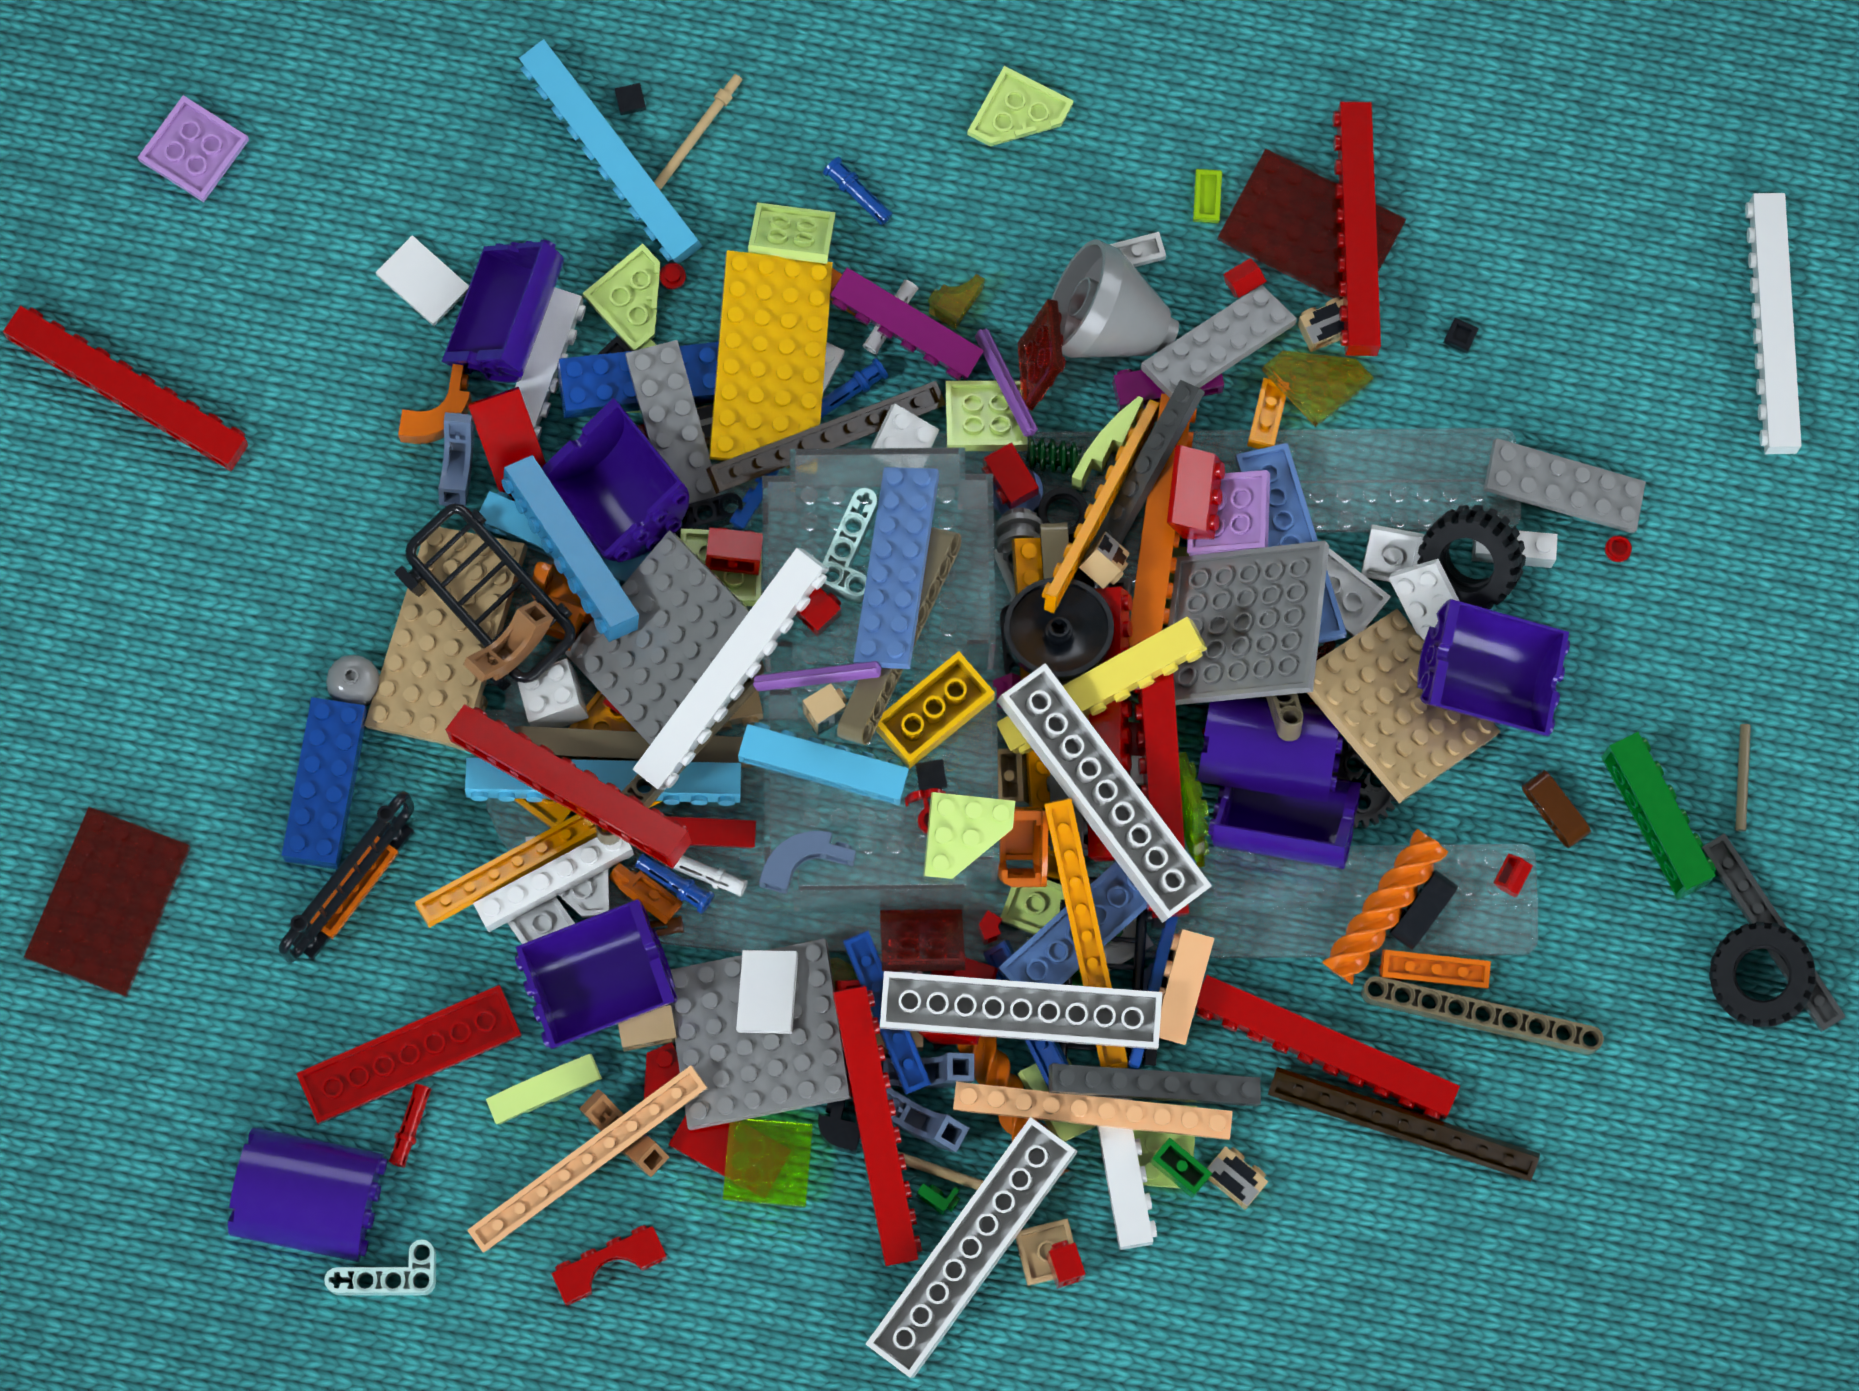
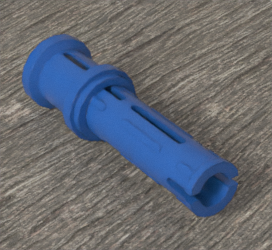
M839 156L833 159L824 169L823 174L830 176L839 185L838 189L841 192H848L881 226L885 224L893 213L858 181V175L844 166Z
M874 358L872 364L860 372L858 370L853 372L852 379L822 398L821 419L859 392H868L872 385L881 379L886 380L889 378L885 368L877 358Z
M645 852L636 862L635 867L637 869H640L677 893L676 896L680 901H687L696 907L697 912L700 914L705 912L714 898L713 892H706L697 886L693 879H684Z

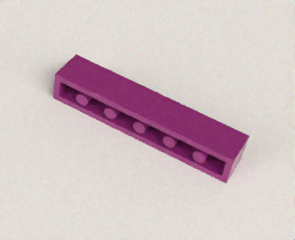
M848 267L830 294V298L833 299L832 304L842 311L849 309L856 313L855 318L865 325L869 323L879 327L877 332L888 339L894 336L902 341L900 346L912 353L917 350L924 355L923 360L935 367L940 364L947 369L946 374L958 381L960 378L964 380L968 378L984 351Z

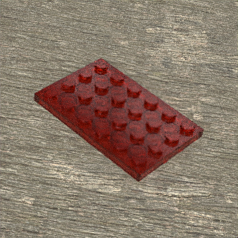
M1265 149L1217 240L1331 298L1339 297V281L1343 280L1342 272H1338V257L1342 256L1341 248H1337V233L1341 232V224L1336 223V209L1340 208V199L1335 198L1336 183ZM1376 204L1379 273L1406 219Z
M88 807L24 958L127 998L190 851V845Z

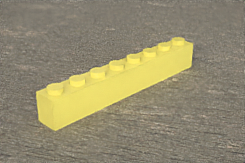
M1185 617L1062 686L1085 716L1089 714L1094 716L1106 710V705L1114 700L1121 702L1131 695L1130 692L1138 687L1144 689L1155 682L1154 678L1162 674L1167 676L1179 669L1178 665L1185 661L1190 663L1203 656L1202 652L1207 650V647L1193 620ZM1008 716L996 722L1011 752L1024 755L1033 750Z

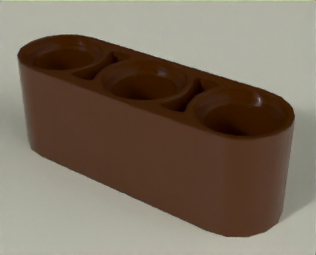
M1541 771L1522 785V790L1566 848H1571L1591 833L1587 822L1547 771Z

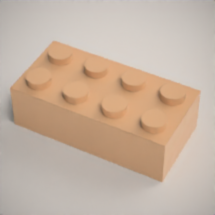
M1184 929L1178 930V934L1175 933L1173 935L1170 950L1173 951L1171 960L1166 962L1163 977H1166L1163 987L1159 989V992H1162L1160 1039L1186 1045L1214 942L1213 937Z

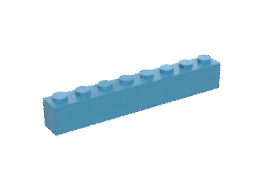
M531 455L505 466L504 478L502 479V486L505 492L512 495L517 510L520 514L524 513L528 519L531 531L534 534L537 533L540 537L544 551L547 554L550 553L554 558L558 572L564 573L570 590L574 594L577 593L581 599L584 611L587 614L590 613L593 617L597 631L600 634H604L607 640L611 642L638 630L639 613L534 456Z

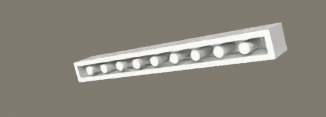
M1753 193L1750 201L1746 202L1745 215L1746 218H1750V227L1747 228V242L1751 243L1752 252L1748 256L1749 268H1753V278L1750 279V292L1755 294V303H1752L1751 313L1752 318L1756 319L1757 326L1753 330V342L1758 344V353L1755 354V369H1759L1760 379H1757L1756 382L1757 395H1761V404L1758 406V419L1763 421V430H1760L1759 441L1760 445L1764 446L1765 454H1797L1801 448V431L1785 193Z
M795 549L634 766L633 770L658 790L666 789L667 787L671 788L677 782L679 770L683 765L685 767L689 765L696 755L694 750L699 744H704L711 736L712 731L710 729L716 721L720 722L728 712L726 707L732 699H738L745 689L743 684L749 677L753 678L761 668L760 661L765 655L769 656L775 650L778 644L776 640L781 633H787L794 623L792 618L795 614L807 607L811 600L809 595L814 589L818 590L827 579L825 574L829 570L825 565L804 549Z

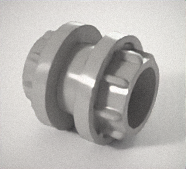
M1013 508L1001 515V518L996 523V534L998 536L997 552L1003 553L1005 561L1013 565L1012 540L1014 538H1040V524H1043L1042 520L1036 516V513L1027 508Z

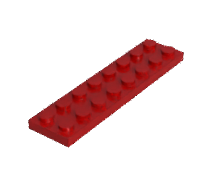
M497 985L296 1074L316 1122L319 1125L522 1035L501 986Z

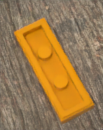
M1263 377L1247 443L1248 447L1262 449L1275 446L1289 383Z

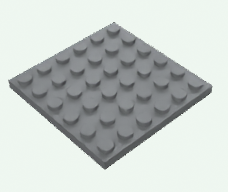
M670 530L621 586L639 613L638 630L609 642L604 634H600L597 631L593 619L574 641L571 650L565 652L572 662L649 745L652 744L750 611L686 544Z
M1326 541L1177 557L1168 627L1185 617H1189L1193 620L1207 650L1202 652L1203 656L1190 663L1185 661L1178 665L1179 669L1173 673L1175 705L1313 692L1329 544Z
M825 938L765 950L798 952L792 1034L738 1033L736 1031L742 955L671 969L675 983L674 990L677 995V1001L670 1005L677 1036L675 1042L679 1071L681 1073L692 1065L708 1087L684 1105L689 1130L851 1099L846 1060L832 993L835 989L829 950Z

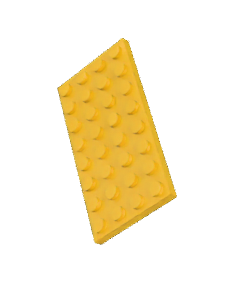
M727 250L709 459L726 461L820 425L833 262L824 264L786 259L773 255ZM818 455L786 468L815 471L817 469Z

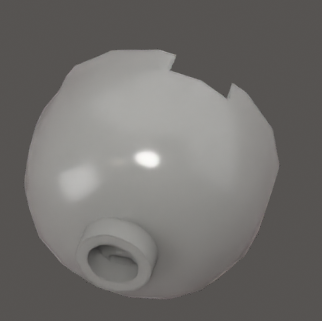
M353 654L342 656L328 670L326 679L327 690L334 701L360 704L367 707L371 704L373 696L378 690L380 674L374 664L363 656Z

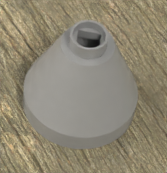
M1096 239L1086 243L1075 254L1064 270L1048 308L1044 337L1049 349L1070 358L1150 356L1155 351L1159 352L1175 341L1179 330V322L1171 317L1169 307L1118 248Z

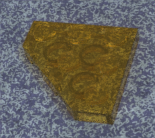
M1281 351L1262 368V371L1315 427L1374 379L1357 359L1292 351Z

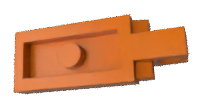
M619 863L609 876V879L632 900L639 899L644 908L664 924L668 923L683 904L682 901L642 871L638 873L633 870L630 871Z

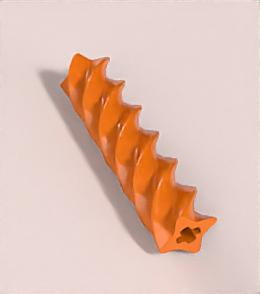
M1416 829L1411 837L1410 846L1404 848L1397 855L1394 868L1387 871L1381 877L1378 890L1367 897L1362 907V913L1352 918L1347 926L1346 935L1339 938L1333 944L1330 957L1321 963L1353 985L1354 975L1367 967L1370 952L1382 946L1385 941L1386 930L1394 927L1399 922L1402 908L1410 905L1415 900L1418 885L1430 879L1433 874L1434 863L1446 857L1448 851L1439 842Z
M980 1036L978 1045L957 1044L960 1053H974V1079L979 1084L1024 1089L1020 1078L1010 1073L1011 1065L1008 1056L997 1049L996 1037ZM998 1115L1003 1129L1012 1135V1142L1029 1120L1027 1118ZM1036 1120L1037 1122H1039L1041 1125H1043L1044 1127H1046V1128L1049 1130V1128H1048L1044 1123H1042V1122ZM1065 1169L1064 1172H1063L1061 1175L1065 1174L1066 1172H1068V1171H1070V1170Z

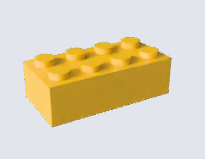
M958 651L884 711L875 731L905 766L910 769L915 763H918L994 700L995 692Z

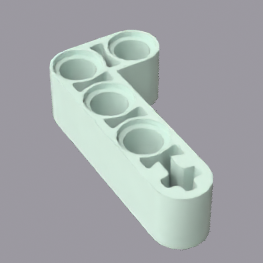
M860 488L853 494L822 563L829 569L827 573L835 572L839 575V578L834 582L826 580L821 587L829 593L831 592L854 603L863 601L865 588L863 591L855 593L850 590V585L856 582L863 584L864 587L866 585V575L851 569V566L876 513L877 497L871 489ZM865 499L869 500V504L865 505L862 515L859 514L860 503H863ZM850 523H857L861 529L856 533H851L846 527ZM845 547L850 551V554L846 557H839L835 551L838 548Z
M417 1240L410 1246L408 1267H336L326 1273L324 1279L325 1286L335 1295H428L433 1291L436 1284V1250L427 1240ZM420 1247H428L430 1249V1255L426 1260L416 1259L415 1254ZM366 1274L372 1275L373 1284L369 1288H361L359 1286L360 1278ZM337 1275H340L343 1280H352L354 1289H351L349 1283H340L339 1288H337L332 1283V1280H336ZM391 1275L401 1276V1284L397 1288L392 1289L387 1286V1280ZM419 1275H427L429 1277V1284L425 1288H417L415 1286V1279Z

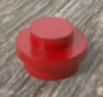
M677 263L666 264L660 271V281L668 289H678L685 283L686 272Z
M1613 536L1605 544V554L1613 562H1623L1631 555V543L1623 536Z

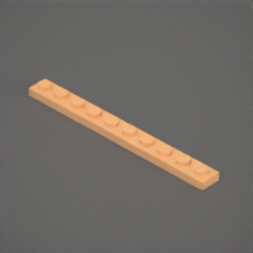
M690 1065L467 1231L483 1253L705 1091L708 1088L694 1067Z
M956 1082L953 1111L1027 1119L1031 1117L1036 1120L1230 1140L1233 1112L1086 1095L1049 1093L1048 1091Z

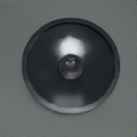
M1047 578L1027 586L1012 600L1006 612L1004 622L1006 646L1015 662L1031 674L1046 663L1058 681L1073 680L1099 666L1108 655L1114 635L1113 616L1107 602L1095 589L1075 579L1071 580L1055 612L1051 613L1044 610L1045 598L1042 597V593L1047 582L1052 583L1054 579Z

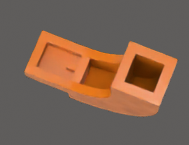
M452 365L448 394L438 407L429 411L402 409L398 432L400 442L426 444L444 438L445 412L468 414V404L472 402L470 392L463 391L467 390L469 375L465 374L463 365Z

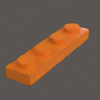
M378 836L374 840L375 844L380 839ZM391 845L387 846L326 923L321 932L332 940L399 854ZM371 846L367 848L357 861L358 866L372 849ZM353 867L345 876V878L341 881V887L351 876V874L355 871ZM336 889L322 905L324 909L336 895ZM319 910L310 921L311 924H313V922L320 915Z
M1382 950L1380 977L1488 989L1491 961Z

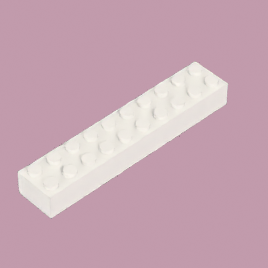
M1046 663L999 697L997 700L999 705L1067 796L1072 799L1078 811L1162 923L1212 886Z
M884 971L880 1029L1157 1050L1159 1048L1162 992Z
M1030 1117L866 1342V1345L908 1377L914 1378L1078 1151Z

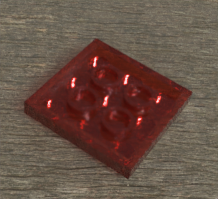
M1047 299L1017 343L1021 394L1028 410L1033 411L1039 401L1043 400L1044 394L1049 387L1053 386L1056 377L1065 367V357L1062 356L1063 335L1060 333L1062 315L1058 310V301Z
M962 909L880 910L882 971L965 970Z

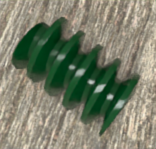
M1030 436L1026 462H1029L1030 470H1034L1037 463H1039L1041 471H1045L1046 467L1050 465L1051 473H1055L1058 466H1060L1062 474H1066L1069 468H1071L1073 474L1081 460L1082 446L1077 450L1076 442H1072L1069 449H1067L1065 441L1061 440L1059 446L1056 447L1054 439H1051L1048 445L1045 446L1043 437H1040L1037 444H1035L1033 436Z

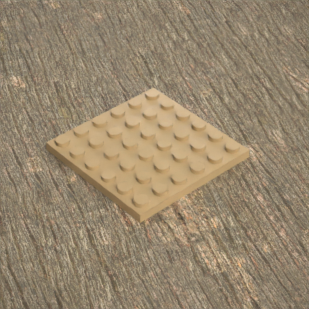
M1396 609L1316 661L1313 692H1307V694L1398 803H1401L1495 738L1501 731L1493 722L1431 706L1421 701L1420 696L1423 689L1418 688L1417 677L1424 640L1417 635L1412 625Z

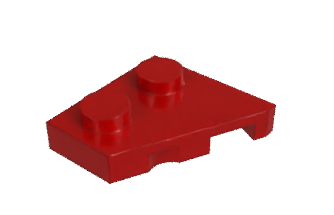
M672 1042L647 1052L644 1099L680 1074L678 1056Z

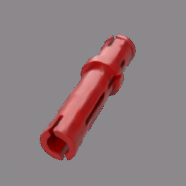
M421 1084L414 1085L399 1132H396L394 1136L396 1141L388 1163L405 1168L412 1145H415L417 1141L415 1136L430 1092L432 1091L431 1088Z

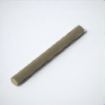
M1740 724L1735 831L1740 832L1746 831L1750 724Z

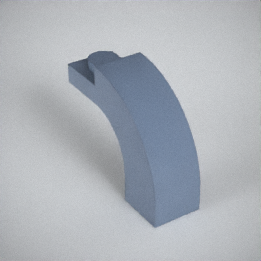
M445 412L444 457L438 488L439 505L448 506L456 503L466 507L474 449L472 415Z
M808 831L796 834L783 841L771 853L761 874L760 887L787 894L792 876L802 863L819 858L853 867L856 851L851 850L852 846L846 843L836 842L835 845L831 844V832Z
M946 1053L939 1057L921 1058L931 1082L930 1085L921 1089L956 1087V1082H974V1053ZM885 1057L886 1061L881 1062L882 1072H888L891 1087H902L891 1059Z
M891 1088L886 1089L888 1100L893 1099L896 1115L891 1116L894 1126H898L899 1129L938 1148L950 1152L958 1151L969 1127L947 1114L931 1111Z

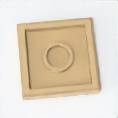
M1068 1218L1022 1229L1015 1239L1027 1286L1054 1280L1046 1257L1053 1244L1068 1240L1069 1244L1074 1243Z

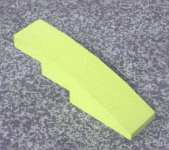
M1138 396L1098 434L1084 453L1072 475V488L1082 491L1092 469L1103 472L1112 451L1118 452L1120 446L1125 447L1127 433L1130 427L1135 428L1137 424L1136 418L1139 410L1143 408L1144 398Z
M588 1054L487 1098L486 1101L495 1123L502 1124L549 1102H556L601 1080L602 1077L593 1055Z

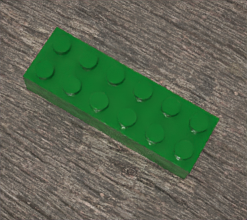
M1636 732L1609 745L1601 758L1676 899L1679 900L1707 886L1715 877L1714 872L1716 869L1710 857H1705L1701 849L1703 844L1697 833H1692L1688 825L1690 820L1684 809H1679L1675 801L1677 796L1673 787L1665 783L1662 777L1664 771L1660 763L1654 761L1650 755L1651 747L1645 737L1641 738L1639 732Z

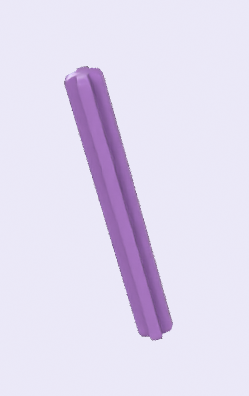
M988 329L978 330L975 339L979 347L984 350L983 355L1025 437L1035 435L1038 428Z
M877 661L756 675L753 686L757 691H767L877 678L881 675V665Z

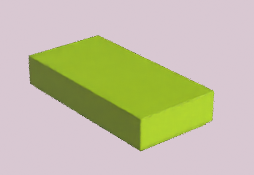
M1196 169L1193 222L1219 223L1222 185L1221 170Z

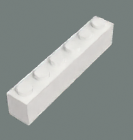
M555 288L522 379L515 386V388H520L538 440L542 432V427L539 426L542 417L547 418L550 411L551 403L548 400L551 393L555 394L559 386V378H557L558 361L561 358H568L569 355L566 354L568 345H573L577 336V330H575L577 321H582L586 306H583L582 296Z
M596 837L473 904L488 932H491L635 854L630 844L622 839L613 845H605Z
M1105 1097V1098L1132 1100V1098ZM1097 1126L1119 1250L1152 1245L1153 1237H1157L1155 1221H1149L1148 1210L1152 1209L1150 1193H1144L1143 1183L1147 1182L1145 1166H1139L1138 1155H1142L1140 1139H1135L1133 1130Z

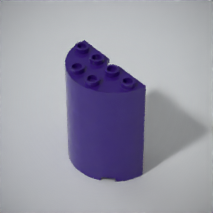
M541 240L540 242H511L507 245L496 243L495 246H484L441 362L451 367L453 364L463 365L465 373L471 375L473 370L483 373L485 378L491 381L516 383L522 379L564 264V258L555 249L556 245L553 242Z
M613 398L581 429V436L574 441L569 440L542 467V470L582 530L603 557L611 561L623 562L639 557L649 551L651 552L669 530L674 533L680 529L681 521L689 506V492L626 411Z
M1453 599L1446 601L1436 613L1438 622L1435 628L1429 627L1422 647L1417 677L1418 688L1423 689L1420 696L1421 701L1431 706L1549 737L1555 726L1554 710L1560 700V693L1556 691L1557 681L1561 682L1564 677V658L1570 648L1569 632Z
M1266 697L1210 702L1197 782L1328 802L1329 791L1335 792L1337 776L1332 775V772H1338L1340 756H1335V753L1341 754L1343 737L1338 736V733H1341L1317 705L1300 703L1303 712L1301 735L1297 740L1285 741L1276 732Z
M1337 779L1335 792L1329 791L1328 802L1220 786L1218 803L1216 802L1214 806L1213 819L1211 818L1208 835H1211L1214 847L1345 869L1354 832L1353 825L1355 815H1357L1361 783Z
M639 899L516 946L518 955L515 956V961L520 972L524 971L527 980L523 984L528 996H532L536 1002V1006L532 1007L537 1022H541L544 1032H541V1036L546 1048H558L677 1001V995L674 990L675 983L666 955L655 928L651 929L648 913Z
M253 1127L249 1132L248 1144H244L235 1174L229 1208L233 1210L228 1220V1233L234 1237L360 1263L361 1256L365 1257L368 1250L369 1240H365L367 1229H372L375 1219V1213H372L371 1207L373 1202L379 1201L381 1186H379L378 1181L380 1175H384L386 1172L388 1159L384 1158L385 1154Z

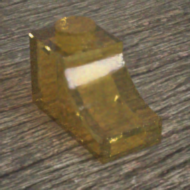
M975 274L971 280L960 286L948 287L943 284L941 289H935L928 299L930 304L929 313L956 330L983 290L985 279Z

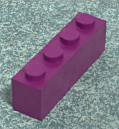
M1124 369L1113 376L1112 384L1119 412L1138 396L1144 398L1143 408H1146L1149 400L1160 403L1161 393L1165 394L1142 370ZM1222 373L1200 387L1205 392L1203 396L1223 393L1224 380Z

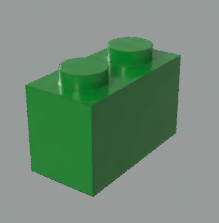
M1171 1138L1164 1143L1150 1161L1153 1166L1191 1198L1198 1193L1212 1175L1206 1167Z

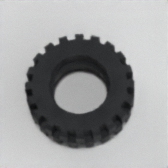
M1468 505L1459 506L1456 511L1454 509L1447 511L1427 531L1422 539V544L1419 546L1418 554L1421 557L1417 564L1439 559L1460 602L1491 609L1494 604L1499 605L1504 601L1523 574L1522 568L1526 561V556L1522 554L1525 549L1524 542L1517 540V537L1520 535L1516 527L1511 529L1508 525L1510 520L1506 516L1502 519L1496 515L1498 513L1497 510L1490 508L1488 511H1483L1482 505H1474L1472 509H1469ZM1460 538H1468L1480 542L1488 549L1493 558L1494 572L1492 575L1484 579H1473L1460 573L1451 561L1449 554L1450 544Z
M1756 922L1742 925L1740 928L1728 933L1722 942L1720 941L1714 955H1712L1709 976L1713 994L1724 1011L1741 1023L1754 1027H1773L1784 1022L1786 1023L1805 1008L1813 994L1816 973L1811 952L1795 932L1779 924ZM1756 949H1769L1778 953L1785 960L1789 969V980L1786 988L1780 995L1770 1000L1762 1001L1750 998L1740 989L1737 982L1736 971L1739 962L1747 953Z

